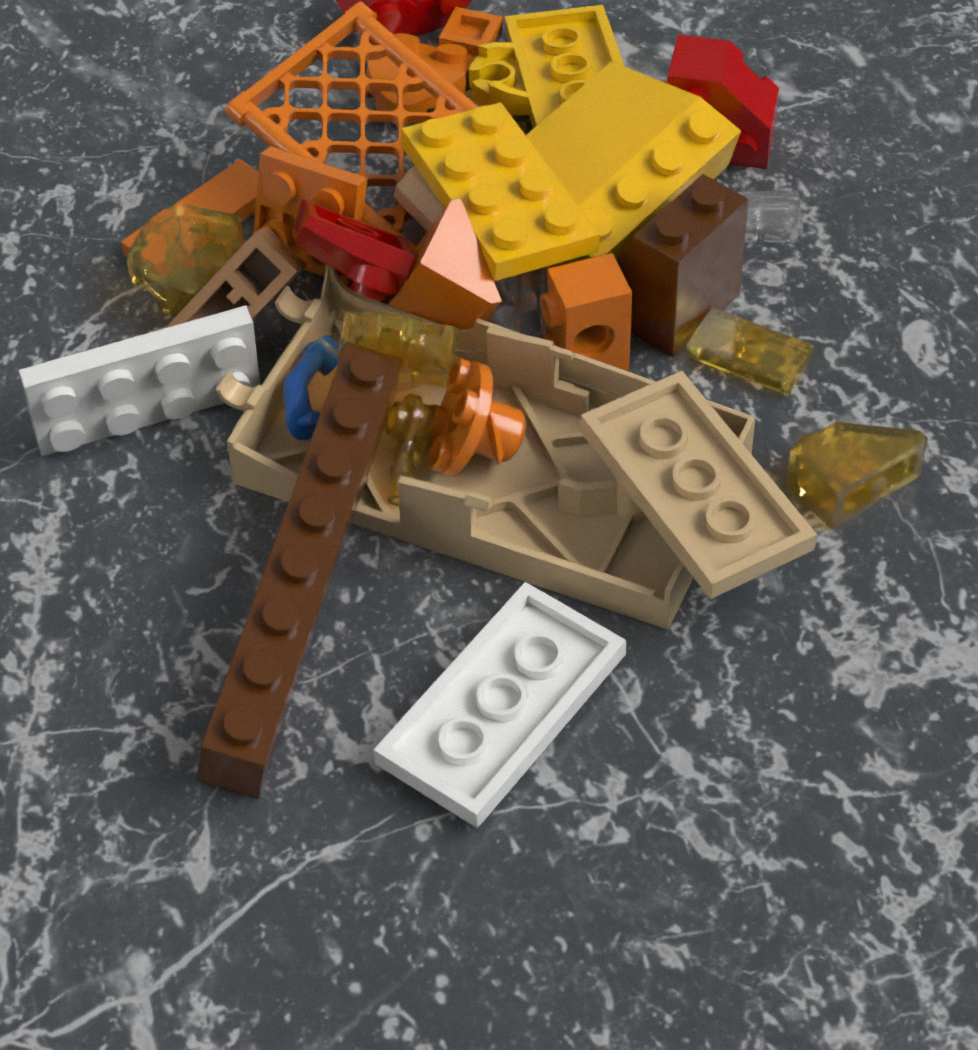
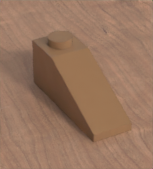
M268 226L257 230L165 328L245 305L254 322L281 294L285 286H289L308 265Z

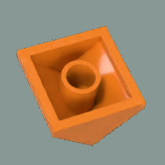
M461 198L451 200L416 246L413 251L416 258L409 276L399 289L397 295H391L387 304L444 326L462 330L474 326L477 318L486 320L502 302Z

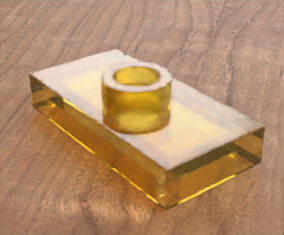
M712 307L687 344V357L789 396L813 358L814 345Z

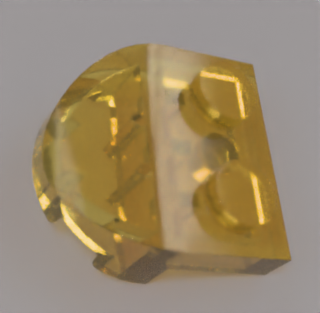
M186 204L171 206L160 211L144 225L129 248L127 266L135 287L143 284L159 300L157 304L158 310L176 317L244 244L241 216Z
M349 311L344 313L338 353L339 360L346 342L402 358L400 372L411 373L410 383L436 388H444L445 379L457 358L465 360L463 356L455 352L459 331L457 327L444 324L422 323L419 318L369 311L363 312L362 315Z

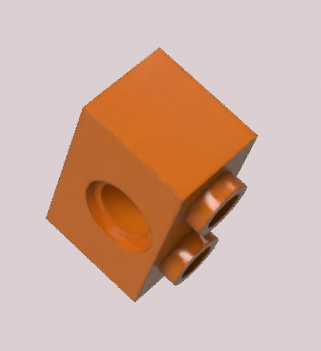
M613 253L548 268L547 293L540 296V305L544 321L547 325V333L541 334L540 338L554 341V345L628 371L632 291Z

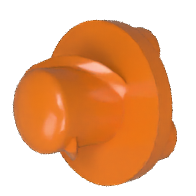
M457 358L449 370L446 381L447 391L441 405L433 404L429 408L422 428V436L431 440L427 467L435 473L446 477L458 475L467 465L473 453L494 459L498 465L501 462L510 460L519 450L526 429L525 416L520 409L510 406V402L500 403L492 400L493 377L491 369L487 365L476 361Z

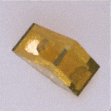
M834 422L816 434L809 433L804 435L790 448L786 487L827 527L834 530L921 476L928 438L919 430Z

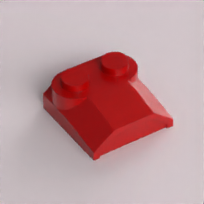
M302 199L292 231L294 243L318 260L347 276V280L352 282L350 289L354 292L377 301H382L385 293L397 295L399 289L408 278L416 258L406 238Z

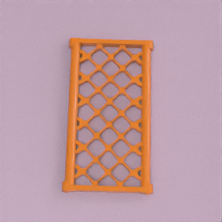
M360 1L249 89L232 99L225 108V114L239 127L246 125L268 146L326 164V158L330 153H355L360 157V171L355 174L368 178L367 187H396L406 175L403 158L407 154L401 146V128L405 124H419L430 119L478 108V106L376 20L377 14ZM355 30L361 34L360 44L357 47H334ZM387 56L399 67L398 76L393 80L369 79L365 75V62L368 60H378ZM333 58L357 60L360 64V75L353 79L333 78L327 73V62ZM320 59L322 61V74L320 76L297 77L298 74L316 60ZM281 88L285 94L282 106L270 107L263 111L257 107ZM294 88L320 90L322 93L321 107L316 109L292 107L289 103L290 90ZM424 88L437 99L436 109L433 112H408L403 108V94L406 92H417ZM332 89L355 90L360 95V107L355 110L332 109L327 104V93ZM368 91L394 92L397 95L398 108L394 111L369 110L365 106V93ZM295 119L317 120L322 124V137L319 140H309L299 144L287 134L289 123ZM330 121H354L360 126V139L355 142L332 141L327 137V124ZM369 122L394 123L398 128V140L394 143L370 142L365 137V125ZM368 154H392L398 159V173L395 175L369 174L365 169V157ZM365 202L364 223L406 238L402 234L404 223L407 220H415V218L400 203L394 208H383L376 212ZM406 238L412 250L414 251L416 246ZM550 265L536 269L527 277L519 274L494 281L496 288L512 290L501 299L502 302L485 321L499 325L547 283V269L555 266Z

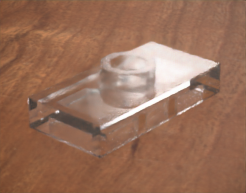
M799 190L737 192L748 198L745 243L802 242L803 223Z

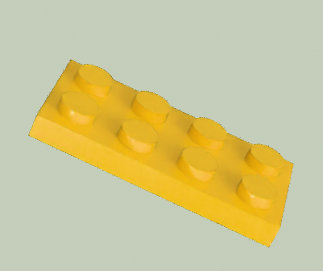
M501 102L401 128L402 148L444 209L451 200L462 199L494 281L598 252L599 232Z

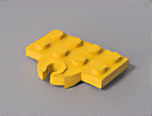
M603 5L504 16L505 35L508 42H491L478 46L479 55L469 67V85L472 88V99L478 105L485 106L501 102L510 115H529L534 129L608 63L612 61L622 66L625 65Z

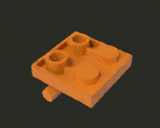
M270 146L260 153L253 234L255 231L268 226L308 265L304 270L325 276L328 265L312 256L293 241L292 231L301 201L305 199L363 222L368 178ZM336 270L337 275L340 278L343 273Z

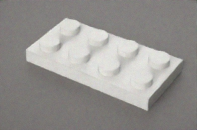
M246 305L19 370L41 456L59 451H72L83 444L114 435H126L141 427L169 419H181L193 412L224 404L225 402L219 397L216 389L228 371L233 373L238 382L247 387L260 385L254 325Z
M525 582L373 749L374 762L385 771L478 828L626 655V640Z

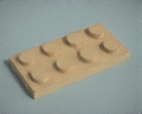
M679 371L581 414V433L710 599L815 550L817 533L683 371Z

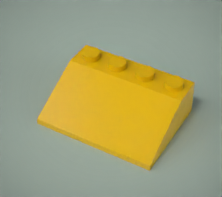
M611 61L526 135L600 234L598 252L557 263L553 266L557 267L613 253L616 259L632 236L697 178L704 174L714 179L729 165L741 130L700 96Z

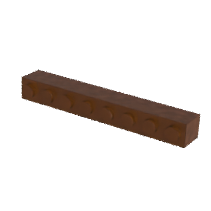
M349 342L345 344L201 745L197 781L259 799L395 398L403 361L402 358Z

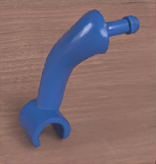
M327 335L307 344L301 352L302 358L284 378L283 404L285 423L288 432L297 440L311 439L320 417V413L313 411L308 394L310 380L317 371L323 376L329 374L339 364L343 353V348Z

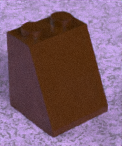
M702 174L632 236L617 256L616 261L632 291L631 332L674 357L740 295L748 198Z

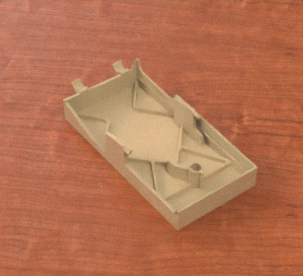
M329 265L326 267L320 299L314 298L312 301H304L294 295L290 286H285L275 301L276 308L286 319L302 325L263 384L256 387H247L238 382L233 373L228 371L216 389L219 397L227 405L244 411L227 440L233 484L289 502L311 439L297 440L287 430L283 404L284 378L302 358L301 352L307 344L327 335L338 343L343 350L346 342L402 358L403 361L395 398L352 524L667 630L669 629L693 576L580 431L581 414L656 381L554 345V341L524 335L479 318L475 321L474 326L469 329L459 330L444 326L354 292L341 281L336 269ZM457 358H462L467 361L485 364L491 369L493 377L492 400L500 403L510 402V406L520 409L525 416L526 429L519 450L510 460L501 462L498 465L494 459L473 453L467 465L458 475L446 477L435 473L427 467L431 440L422 436V428L429 408L433 404L441 405L447 391V376L453 362ZM337 366L326 376L317 371L310 380L308 394L313 411L321 414ZM707 400L752 455L755 416Z

